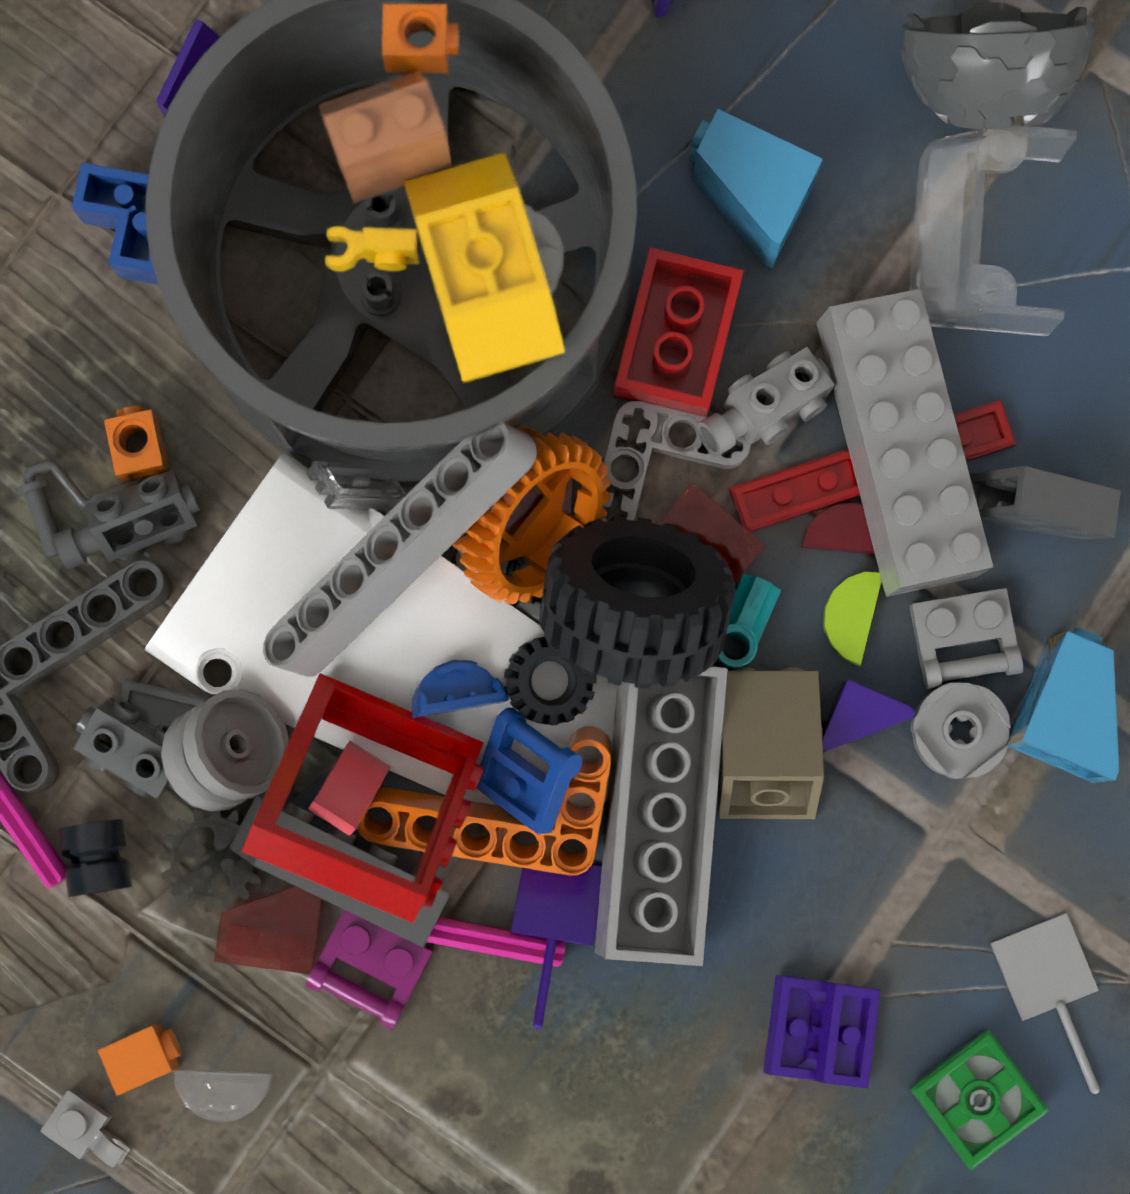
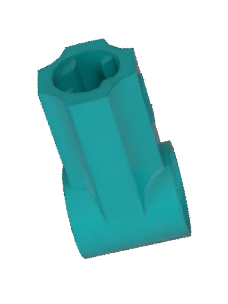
M742 574L736 587L726 637L732 636L741 640L745 647V654L740 660H732L722 652L714 663L716 667L728 668L727 671L746 667L753 660L757 653L758 643L781 589L757 576Z

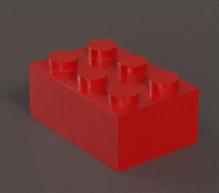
M650 247L614 386V397L629 401H642L707 417L744 270Z

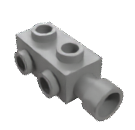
M808 347L794 355H791L789 351L780 354L766 366V372L755 378L751 374L741 377L728 388L729 396L723 406L726 412L722 415L714 413L697 424L698 435L703 445L714 456H719L734 447L736 439L744 436L749 445L761 438L768 445L782 437L790 429L787 423L799 415L804 422L811 420L827 407V403L824 400H826L835 385L832 382L831 373L827 365L821 359L815 358ZM760 395L766 396L765 405L761 404L757 397Z

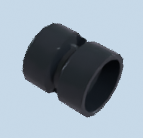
M123 819L99 821L58 829L62 856L71 860V865L64 870L68 897L132 887L129 861L120 857L119 853L126 846Z

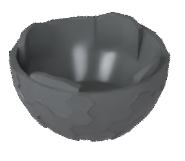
M1006 2L975 3L959 11V15L920 18L916 14H908V23L902 25V48L900 50L906 73L915 92L923 104L928 105L945 123H952L954 126L963 128L999 129L1012 127L1015 117H1024V125L1031 126L1046 123L1053 118L1077 89L1087 69L1090 52L1094 43L1095 19L1087 16L1086 7H1076L1068 12V14L1022 12L1021 8Z

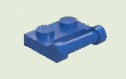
M506 708L498 715L480 764V766H483V772L476 789L536 834L551 833L569 782L580 771L583 760L571 748L559 747L528 725L523 714L514 708ZM514 739L550 764L547 774L511 749Z

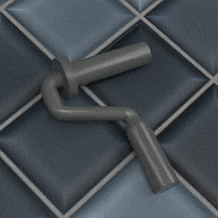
M44 460L29 466L25 470L23 476L25 485L16 488L15 491L17 497L25 496L46 558H52L59 555L53 540V534L58 533L43 491V489L49 487L48 480L36 481L35 477L37 475L51 471L82 509H84L85 505L96 501L104 495L114 494L142 482L144 477L96 492L91 498L87 499L56 461Z

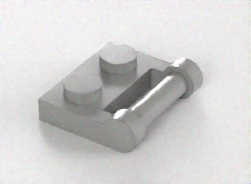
M1007 588L914 603L909 606L923 682L926 689L941 687L942 682L1004 671L1007 676L1023 672V661L1017 645ZM998 639L1001 652L939 663L935 650Z

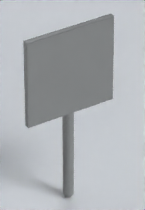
M1061 914L991 942L990 945L1021 1021L1056 1008L1090 1092L1097 1094L1100 1091L1099 1085L1065 1004L1099 990L1068 914Z

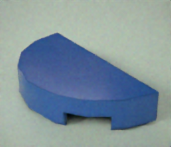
M452 660L434 667L418 682L412 697V718L500 704L509 699L502 682L498 678L494 679L486 669L477 666L476 662L471 660Z

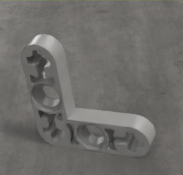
M631 401L624 404L616 414L604 464L608 467L606 476L611 480L609 487L618 492H634L632 500L623 495L620 513L626 515L627 520L635 521L651 452L721 469H733L739 467L746 460L750 451L749 443L744 436L736 439V445L742 447V452L734 451L731 458H725L722 454L714 456L708 450L707 454L699 453L698 450L702 441L698 435L697 424L707 417L642 401ZM634 412L643 414V422L650 425L649 429H640L636 441V447H646L643 454L631 447H615L617 440L627 444L629 426L622 422L623 419H632ZM687 423L693 427L696 439L691 446L679 448L672 444L668 434L674 424ZM629 457L637 463L639 473L633 481L627 483L620 482L613 477L611 466L616 459ZM609 493L611 496L610 501L602 506L605 510L611 508L614 493ZM605 517L601 519L603 522L607 521Z

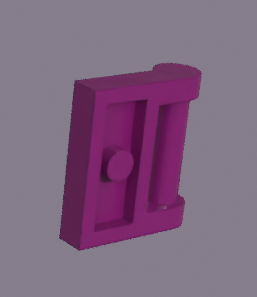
M344 910L321 956L311 971L305 986L316 992L323 989L381 1019L380 1025L393 1030L433 950L425 946L421 947ZM338 958L396 988L391 1001L389 1002L331 972L336 959Z

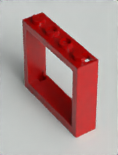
M319 673L241 852L414 923L423 905L432 908L436 895L442 885L443 880L435 877L438 866L447 867L458 840L449 836L453 827L461 829L471 806V801L464 799V795L467 789L475 790L482 775L483 766L476 764L484 742L426 717L412 718V712ZM321 719L452 774L413 881L276 825Z

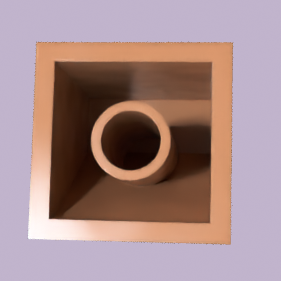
M417 70L318 105L353 203L404 186L405 181L452 168L445 128L428 82Z

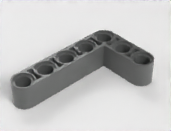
M141 560L130 563L0 646V721L5 717L11 716L17 725L16 733L10 741L4 743L0 739V770L14 788L20 791L42 792L53 786L59 776V766L55 756L18 696L163 605L172 592V583L169 575L157 565ZM145 573H154L157 578L155 591L148 596L140 597L136 591L138 578ZM112 598L116 605L114 616L107 622L99 623L95 616L97 604L104 599ZM70 624L74 630V639L68 647L59 649L54 641L55 633L61 626ZM29 650L33 657L31 669L23 675H18L14 669V659L21 651ZM36 757L41 763L42 773L35 782L28 783L22 774L23 765L29 758Z

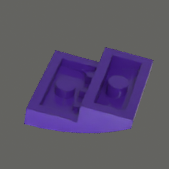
M776 975L763 1073L773 1076L816 1080L826 1084L868 1088L881 990Z

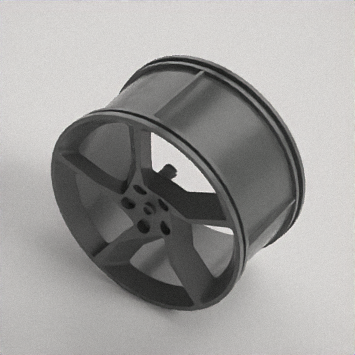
M270 0L232 26L206 51L185 78L173 99L157 136L149 168L146 192V230L151 262L159 290L173 321L189 347L218 379L226 394L246 419L266 438L304 463L339 478L362 484L400 489L414 488L462 440L478 436L500 426L501 423H507L515 428L528 426L545 437L550 432L555 435L582 408L598 386L612 360L622 334L629 304L631 256L634 248L637 219L636 179L631 150L617 110L592 66L576 47L551 23L517 0ZM383 4H447L449 23L459 24V54L449 55V73H420L427 80L445 128L447 143L449 93L455 87L470 89L507 106L531 123L558 151L577 181L579 189L575 196L536 212L546 217L557 230L562 241L563 253L582 247H589L594 251L596 266L593 295L579 321L563 341L565 353L547 358L538 368L514 386L502 372L463 383L419 233V264H406L405 270H381L374 266L375 262H367L366 258L358 260L351 269L346 271H334L326 265L314 323L271 378L263 379L255 372L240 348L232 330L224 303L221 284L220 259L225 225L303 245L331 246L329 256L335 257L344 255L348 245L344 242L329 241L327 229L332 227H344L355 232H363V228L417 230L405 186L353 203L349 190L320 194L259 174L253 168L255 158L265 145L284 126L307 109L341 92L367 84L385 82L407 74L386 73L382 57ZM419 31L413 34L408 42L416 47H424L430 44L435 36L426 31ZM368 324L435 366L467 409L440 418L403 423L355 421L319 412L351 364Z

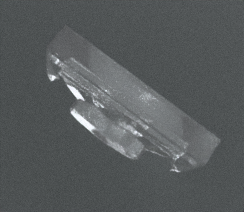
M173 1070L175 1088L185 1107L200 1118L219 1123L238 1120L255 1110L269 1092L273 1073Z

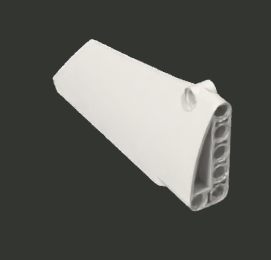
M283 452L144 650L211 695H216L225 690L242 689L261 696L276 709L284 724L295 728L319 673L315 676L306 677L270 665L265 660L263 654L265 637L270 629L385 516L372 508L365 509L286 452ZM440 556L320 673L412 712V697L418 682L434 667L452 660H471L476 662L477 666L486 669L494 679L498 678L504 687L506 686L504 673L505 669L509 667L510 662L508 660L512 654H515L519 650L518 647L524 643L530 642L535 638L545 637V633L539 624L505 601L498 602L470 584L471 580L463 574L461 569ZM218 659L229 665L231 677L225 686L213 687L205 681L203 669L209 661ZM547 661L540 664L534 670L532 687L539 697L545 700H553L565 692L568 686V675L560 664ZM596 675L597 684L593 683L592 689L595 692L593 700L587 702V709L582 714L576 715L574 720L568 723H559V725L539 724L527 719L526 723L561 748L568 746L571 735L577 729L584 726H594L603 730L608 735L611 742L612 755L617 685L608 683L607 678ZM507 695L509 700L504 703L424 717L484 742L476 764L480 765L498 715L504 709L513 707L510 704V697ZM322 719L314 735L315 738L342 750L350 740L389 765L390 771L445 795L452 777L451 773ZM514 739L511 749L547 774L550 764ZM583 746L576 751L585 762L597 761L602 756L601 751L594 746ZM610 771L604 801L608 800ZM476 788L474 791L467 789L464 799L469 801L498 805ZM575 793L568 798L569 802L577 808H586L594 803L593 798L586 793Z

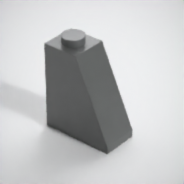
M1028 466L970 474L982 524L1080 540L1115 538L1116 525L1120 517L1119 502L1121 490Z

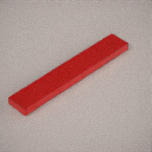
M1001 400L954 414L966 462L1016 445ZM848 449L730 487L729 489L744 534L860 497Z

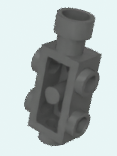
M174 469L157 476H150L142 482L114 494L104 495L96 501L85 505L84 509L88 525L78 530H74L73 527L53 534V540L60 559L68 570L87 563L88 556L100 551L103 552L108 562L119 558L123 561H133L145 552L147 546L162 540L168 543H176L183 540L189 534L191 528L198 526L194 513L201 510V507L191 484L182 486Z
M118 699L114 704L107 700L96 709L90 706L81 717L75 729L81 736L73 749L84 755V761L96 770L102 772L111 771L126 780L125 785L131 791L143 797L153 796L158 799L168 787L174 790L165 775L161 757L164 734L169 727L157 725L154 730L139 720L142 715L141 711L124 700ZM103 733L110 736L113 745L111 746L99 739V735ZM141 760H150L154 764L155 771L142 765ZM181 798L182 801H184L185 803L189 804L186 800H184L183 798Z

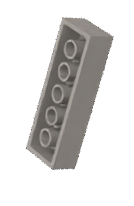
M921 289L830 306L816 324L826 364L831 373L832 382L835 384L833 391L885 596L889 597L976 578L992 569L993 563Z
M710 667L688 682L680 679L675 686L663 688L660 684H652L650 688H635V684L622 682L621 686L617 685L594 952L604 959L703 966L728 668Z

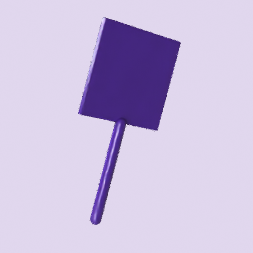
M592 864L586 872L579 875H564L522 868L511 933L547 939L533 1020V1027L536 1030L541 1029L543 1026L557 940L593 946L602 866Z

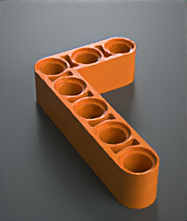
M584 726L577 729L571 735L567 747L576 752L583 746H594L601 751L602 756L594 762L583 761L580 771L570 780L551 833L536 834L502 807L471 801V806L461 829L453 827L449 837L458 840L452 856L564 875H579L586 872L592 866L595 858L611 765V742L608 735L603 730L594 726ZM380 787L357 826V830L366 841L374 844L424 852L431 831L419 826L416 819L423 815H430L436 818L444 796ZM575 793H586L593 798L594 803L587 808H577L569 802L568 798ZM374 807L384 808L391 814L392 820L386 823L377 822L371 818L368 811ZM479 823L488 829L489 834L483 838H474L467 834L464 828L469 824ZM520 831H527L536 836L538 841L531 846H522L516 843L512 836ZM576 839L581 841L586 848L578 854H570L562 849L561 844L566 840Z

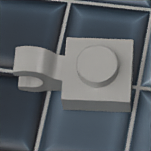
M73 1088L67 1090L40 1130L41 1133L79 1160L84 1158L91 1149L101 1161L112 1168L116 1164L121 1165L132 1149L124 1141L104 1129L112 1116Z

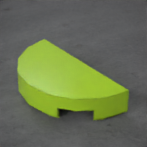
M862 572L846 578L831 592L824 607L823 629L830 645L838 652L842 659L858 667L862 663L882 581L880 572Z

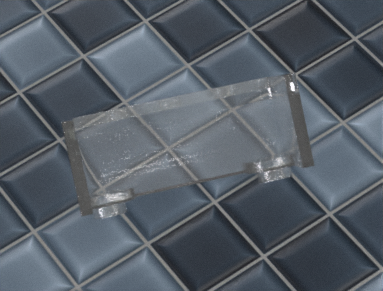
M1013 125L1009 128L977 129L936 139L926 146L920 157L918 169L910 291L921 289L930 326L1049 336L1064 320L1065 310L1016 306L1017 285L1014 277L1002 267L980 264L986 173H1010L1017 169L1024 159L1061 162L1075 142L1077 130Z

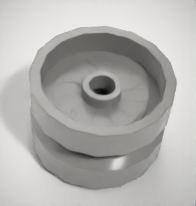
M242 689L225 690L173 720L164 734L161 757L167 779L175 792L189 804L210 812L229 810L269 788L289 743L286 726L276 709L261 696Z

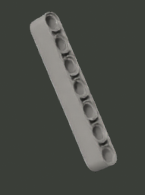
M501 423L500 426L478 436L462 440L270 629L263 643L265 660L272 666L306 677L315 676L320 673L531 468L537 455V446L534 439L527 433L507 423Z

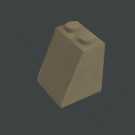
M742 667L727 671L718 778V819H815L824 780L818 671H804L797 667H788L780 671H756L750 667Z

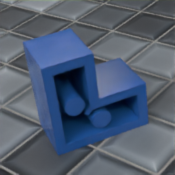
M82 162L72 210L84 224L116 230L108 264L120 278L158 285L151 262L146 230V192L149 175Z

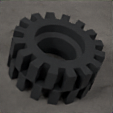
M539 637L526 642L518 647L519 650L515 654H512L508 660L510 662L509 667L505 669L504 678H506V686L504 688L506 694L510 697L512 707L524 715L527 720L546 725L568 723L574 720L576 715L582 714L587 709V702L593 700L595 692L592 689L593 683L597 684L596 677L593 678L582 673L580 666L577 664L569 665L561 658L559 650H553L546 637ZM547 661L560 664L568 675V686L565 692L553 700H545L539 697L532 687L534 670L540 664Z

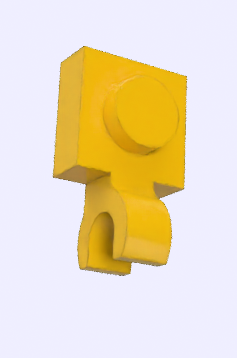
M344 227L327 229L329 241L344 242L348 245L344 255L340 257L326 256V265L331 270H349L362 258H366L367 262H375L374 266L376 268L387 271H401L406 269V264H419L420 241L417 230L363 228V232H355Z

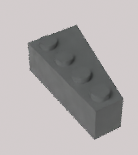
M255 797L229 847L232 851L253 866L424 947L450 896L449 893L439 889L432 908L423 905L414 923L243 853L241 851L263 801L261 797ZM287 802L285 808L282 809L276 825L413 881L418 866L413 864L410 872H407L395 866L398 856L374 844L371 845L369 851H366L353 844L357 837L356 835L351 834L349 836L329 824L327 830H324L311 823L314 814L290 802Z

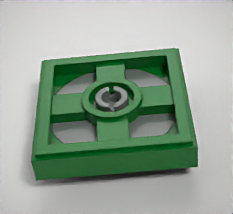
M988 1029L982 1031L908 1087L970 1170L974 1169L1049 1111Z

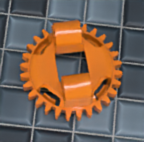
M528 426L517 427V429L527 433L535 441L537 455L534 464L452 544L462 555L459 560L461 564L467 567L463 574L471 580L470 584L498 602L505 601L512 605L517 603L518 600L527 603L532 595L538 598L542 597L548 558L556 542L577 526L584 528L589 521L602 519L607 516V511L602 506L611 499L610 494L606 491L611 485V480L606 476L608 467L602 462L601 455L574 435L571 437L561 432L557 437L550 432L545 437ZM571 477L582 484L581 489L577 490L574 516L563 511L566 485ZM533 488L542 494L543 498L511 537L504 530L518 503ZM521 556H525L528 562L534 566L529 565L520 570L513 571V577L503 573L500 568L503 563L515 560Z

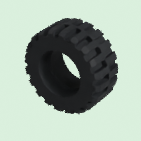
M612 517L610 521L603 522L601 519L589 521L584 528L577 526L556 542L548 558L540 605V626L553 650H559V654L564 661L571 666L574 664L579 665L582 673L593 678L599 675L607 678L608 683L620 686L622 682L635 684V688H650L652 684H660L662 688L675 686L680 679L688 682L696 678L718 660V655L723 650L736 593L735 582L725 559H721L719 552L710 544L705 546L700 537L691 532L685 534L678 531L677 526L668 523L659 525L651 523L652 519L639 517L637 521L626 520V517Z

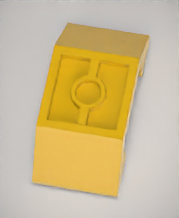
M505 152L405 181L406 193L463 383L565 353L547 280L520 191Z

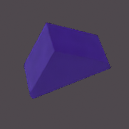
M847 680L842 683L822 730L823 753L916 717L913 708L851 680Z

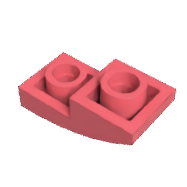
M349 740L325 778V782L308 810L350 836L366 813L390 766Z

